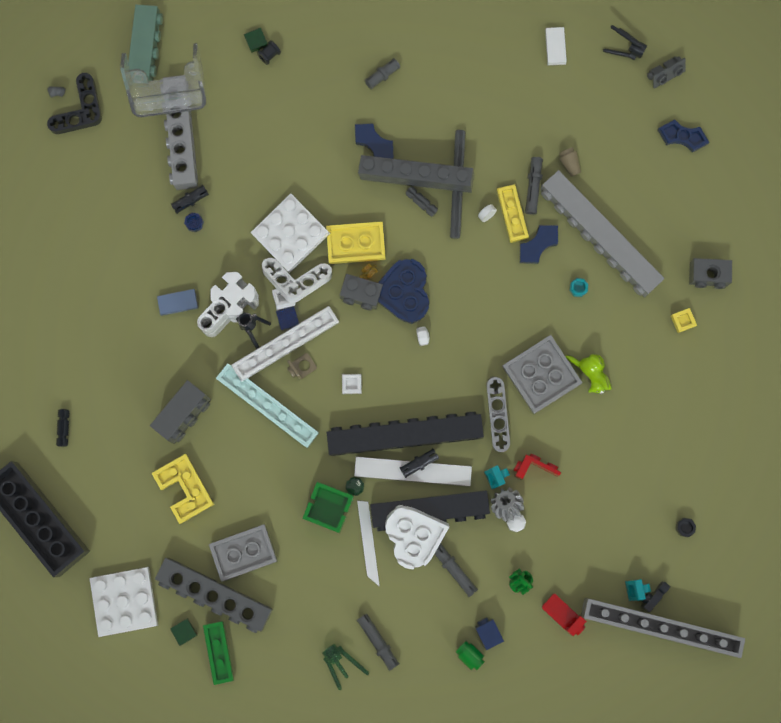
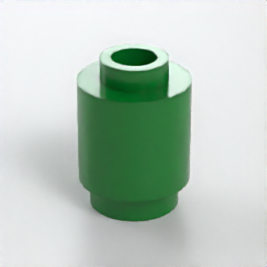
M465 641L456 650V653L459 655L458 658L470 670L473 668L478 670L485 662L483 660L484 655L472 643L469 644Z

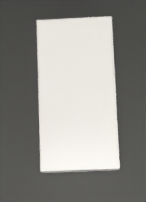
M564 27L546 28L547 65H566Z

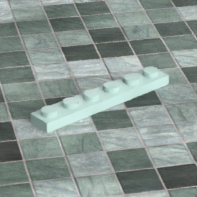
M228 363L216 377L218 381L306 448L310 446L319 434V432L252 381L246 379L241 382L232 366Z

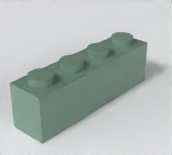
M135 4L127 76L131 82L153 83V77H156L157 67L155 66V59L159 57L157 42L161 40L159 25L163 23V14L160 13L158 6Z

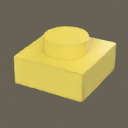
M690 308L671 315L677 333L697 326Z

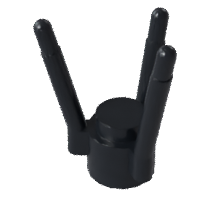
M611 25V29L631 42L628 49L631 53L603 49V52L628 57L632 60H635L636 57L641 58L647 45L638 41L623 29Z
M242 313L236 318L241 330L246 331L253 345L258 349L260 347L252 334V330L256 326V320L269 326L271 322L257 316L256 313L252 315L250 313Z

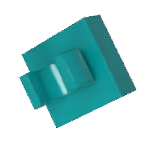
M498 465L484 472L491 489L505 484L504 478L510 475L507 468L500 471Z
M642 579L625 581L629 601L646 599L645 593L651 592L650 584L644 585Z

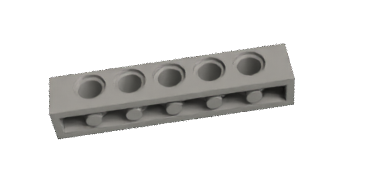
M185 75L164 77L160 88L162 96H165L162 108L167 117V120H164L165 131H168L166 146L167 149H170V155L167 156L168 165L172 167V173H169L170 184L174 185L176 190L199 188L188 81ZM174 95H179L177 100H171ZM175 113H181L180 117L173 118ZM176 131H183L181 135L175 136ZM179 148H185L183 153H176ZM187 166L185 171H178L179 167Z

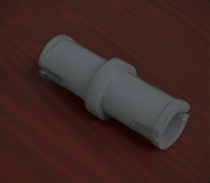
M393 58L383 67H378L375 73L364 80L368 88L373 89L383 80L386 81L389 78L388 76L397 69H400V64Z

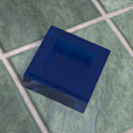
M294 306L276 311L281 330L292 328L299 324Z

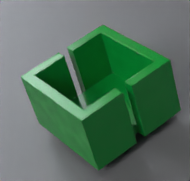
M317 482L311 495V499L315 500L314 504L308 503L302 519L341 533L346 520V516H343L344 512H349L354 496Z

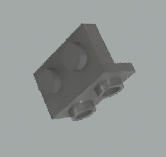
M346 274L340 292V299L345 304L354 305L356 303L361 305V308L372 311V308L377 309L383 284Z

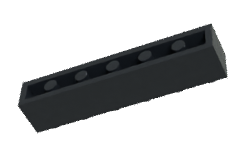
M487 490L370 504L373 528H377V532L386 531V518L398 505L415 508L446 523L447 519H455V522L467 521L466 517L474 516V520L486 519V515L490 514Z

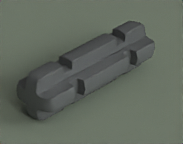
M411 186L406 191V196L413 199V202L421 209L426 210L429 216L432 217L437 213L438 208L433 204L431 205L430 201L420 192L417 193L414 187Z

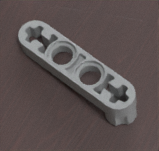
M493 376L486 382L492 445L496 451L504 452L510 447L505 387L502 379ZM493 380H496L497 383H500V387H498L496 391H494L493 388H490V384H493ZM502 392V397H500V396H494V397H492V398L490 397V394H497V393L499 394V393ZM495 399H499L503 403L500 410L492 408V402ZM498 418L503 419L505 422L502 429L494 427V421ZM506 431V435L502 434V439L506 441V444L503 445V448H500L499 445H496V442L499 441V435L494 436V432L502 433Z

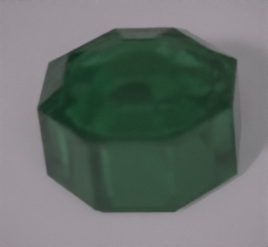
M352 477L346 482V490L352 496H359L364 492V483L360 478Z

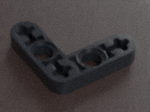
M81 73L76 78L82 109L50 117L47 121V126L52 133L63 134L93 127L101 123L102 114L96 86L90 74ZM84 79L88 80L87 87L89 90H86L83 85ZM88 95L94 96V100L90 104L84 102L85 97ZM89 109H92L94 114L96 115L94 117V120H91L89 118L91 117V111ZM72 117H79L78 124H70ZM56 121L59 122L57 129L54 127Z

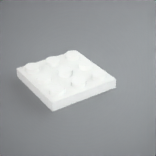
M289 194L251 232L289 273L330 234L292 194Z
M149 567L90 578L98 637L158 626Z

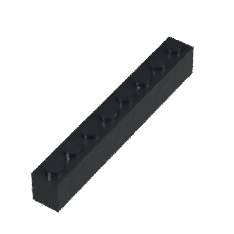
M466 412L465 416L457 417V414H448L446 418L438 419V416L426 417L427 420L419 421V418L407 419V423H400L399 420L388 421V425H380V422L370 423L369 427L361 428V425H352L350 429L342 430V427L330 428L331 431L326 432L329 456L483 439L481 414L476 415V412Z

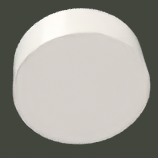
M492 204L487 205L480 211L478 217L482 222H486L494 216L497 209Z

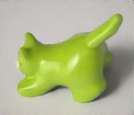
M591 354L580 361L573 356H565L568 361L579 367L591 380L589 393L602 394L605 390L612 389L608 376L603 373L605 362L600 355Z

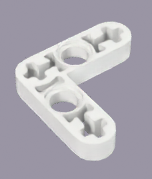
M267 258L262 262L263 274L283 297L291 303L300 301L332 278V268L325 263L317 265L294 280L276 259ZM267 266H274V271L271 268H267ZM279 277L287 279L285 283H278L276 280ZM305 280H312L314 282L311 286L303 284Z

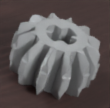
M510 487L507 491L501 488V493H495L494 496L496 498L491 499L492 512L495 513L498 519L502 518L505 522L508 518L514 521V516H520V511L524 510L523 497L520 496L517 490L513 491Z

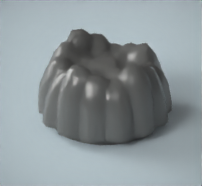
M49 86L47 90L51 98L55 96L63 97L66 88Z

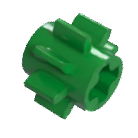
M518 569L509 576L511 579L509 586L515 593L521 592L524 595L533 588V577L528 571L522 572L521 569Z

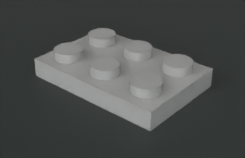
M265 524L209 544L221 582L278 562Z

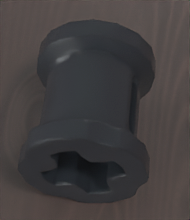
M272 40L268 42L264 49L257 51L258 57L266 65L270 64L269 61L276 55L281 54L279 47Z

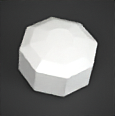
M425 326L417 328L419 345H428L430 337Z
M520 514V516H514V521L508 518L506 524L509 530L518 532L524 529L526 520Z

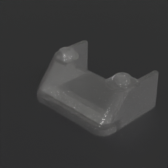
M193 43V61L188 62L184 67L185 76L148 81L147 74L143 70H130L126 53H122L120 70L131 111L135 116L148 117L199 110L206 105L204 73L197 43Z

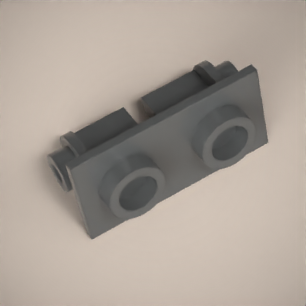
M674 56L663 63L665 69L659 65L649 70L647 77L649 80L653 79V88L655 89L685 72L686 59Z

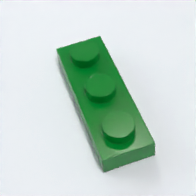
M224 622L203 625L213 684L217 685L234 681Z

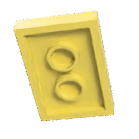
M383 221L326 226V230L330 233L327 236L329 264L386 260Z

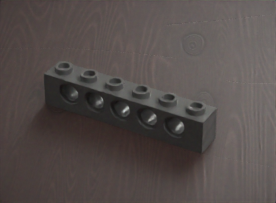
M171 558L164 559L155 577V580L159 581V586L168 590L171 587L177 590V595L183 598L189 596L199 606H210L213 613L220 616L224 613L230 616L228 620L236 624L242 622L247 625L246 629L254 633L263 631L273 611L272 608ZM177 573H180L183 577L181 584H176L174 581V576ZM194 582L200 584L201 588L198 593H194L191 589ZM212 590L218 593V599L215 602L209 599V593ZM229 599L234 600L236 603L234 610H229L226 607V602ZM246 608H251L254 612L251 619H247L244 616Z

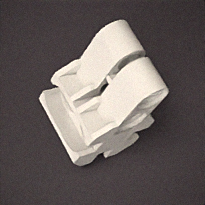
M238 272L225 273L222 278L228 284L223 291L216 285L210 289L211 301L213 303L197 320L198 327L208 337L217 336L230 321L236 323V318L243 313V309L247 304L253 310L259 306V295L255 287L250 283L247 285ZM225 309L222 314H219L221 310ZM209 323H212L209 328H206Z

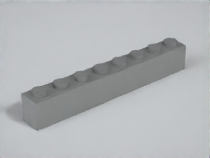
M559 170L542 185L540 191L543 198L547 201L550 200L555 205V210L568 218V223L581 232L580 235L584 240L590 241L594 245L593 248L598 254L604 255L607 263L620 272V276L624 281H629L634 286L633 289L638 295H642L645 298L665 279Z
M588 598L584 599L581 612L582 618L742 658L745 638Z

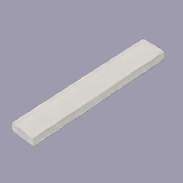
M328 306L231 366L241 382L335 326L339 323V320Z
M356 457L355 477L460 486L471 485V466L430 463L424 467V470H418L405 478L399 467L411 461Z

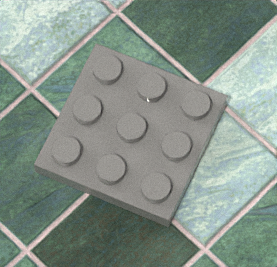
M551 335L502 366L533 414L582 384V381Z

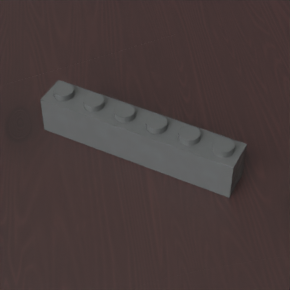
M361 155L358 170L361 180L472 193L474 180L473 168Z

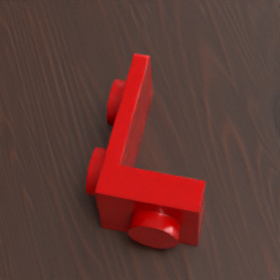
M526 454L522 462L518 460L513 470L516 472L514 477L520 480L524 478L530 464L557 477L560 476L561 472L558 471L559 467L548 462L546 465L540 462L541 458L534 454H530V456Z
M552 594L542 605V609L571 636L575 634L578 636L585 629L584 624L587 621L580 615H577L556 594Z

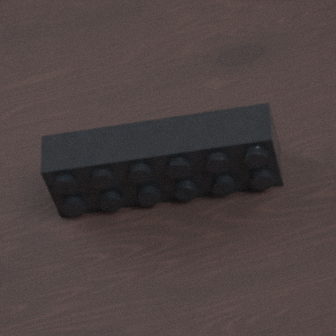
M10 461L0 470V512L52 577L62 576L87 555L90 550L18 462Z

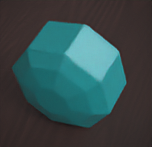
M576 278L570 283L569 291L574 297H582L588 292L589 284L585 279Z

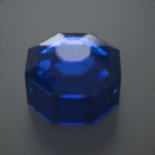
M197 213L187 215L184 222L188 230L192 232L201 230L204 223L201 216Z

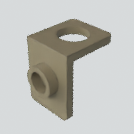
M305 353L292 363L290 360L287 361L290 365L287 368L293 378L297 376L299 380L317 369L308 353ZM303 360H307L310 363V368L307 371H302L299 368V363Z

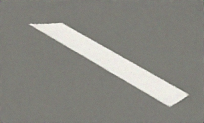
M357 501L367 576L379 586L369 504L365 501Z

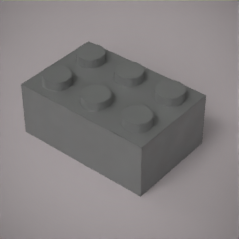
M187 380L150 424V427L167 441L173 444L179 443L186 435L184 433L186 429L194 426L197 422V416L200 412H205L209 408L211 399Z

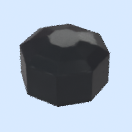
M682 518L676 523V531L680 536L690 537L695 533L696 524L692 519Z

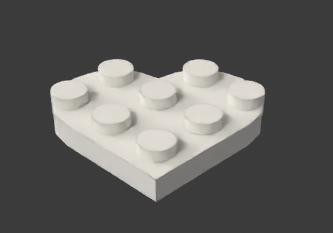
M403 505L396 506L386 518L385 529L389 539L395 543L394 555L397 562L408 569L427 565L449 529V524L415 508Z

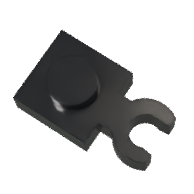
M662 581L654 592H648L645 595L646 599L641 600L643 604L640 607L646 612H651L671 586Z

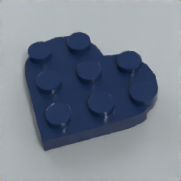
M414 259L399 260L378 282L383 284L378 303L398 319L410 324L420 321L429 310L428 295L423 290L427 275L422 264Z

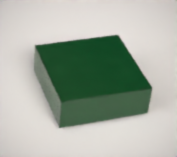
M261 28L244 34L251 53L268 45Z
M188 618L170 629L179 646L198 636Z

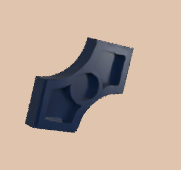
M673 120L658 128V132L666 146L681 144L693 153L710 143L701 127L686 128L681 126L676 120Z
M355 124V140L357 145L367 147L374 157L394 159L393 140H386L376 133L373 124Z
M539 225L537 235L531 241L520 243V263L539 264L542 252L549 247L558 245V226Z

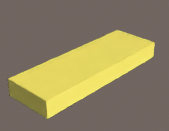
M515 184L497 188L496 191L510 243L529 239Z

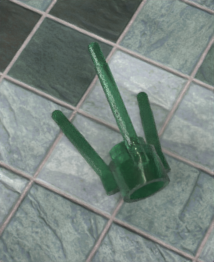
M333 644L322 653L325 657L323 660L326 662L338 690H341L342 687L332 664H336L343 676L348 678V674L339 662L342 659L340 654L364 674L369 675V672L346 653L341 646L337 647Z

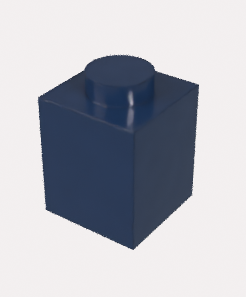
M486 617L477 622L478 626L474 628L486 650L504 642L493 619L488 620Z

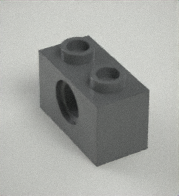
M694 258L690 262L689 285H695L696 288L714 286L715 289H725L732 283V260ZM708 270L714 273V278L708 277Z

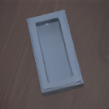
M195 289L157 296L161 316L198 309Z

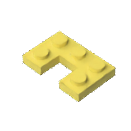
M187 454L152 473L160 490H164L179 482L187 498L170 507L179 524L215 505Z

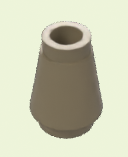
M573 147L559 153L561 157L559 159L571 177L581 173L577 151H574Z

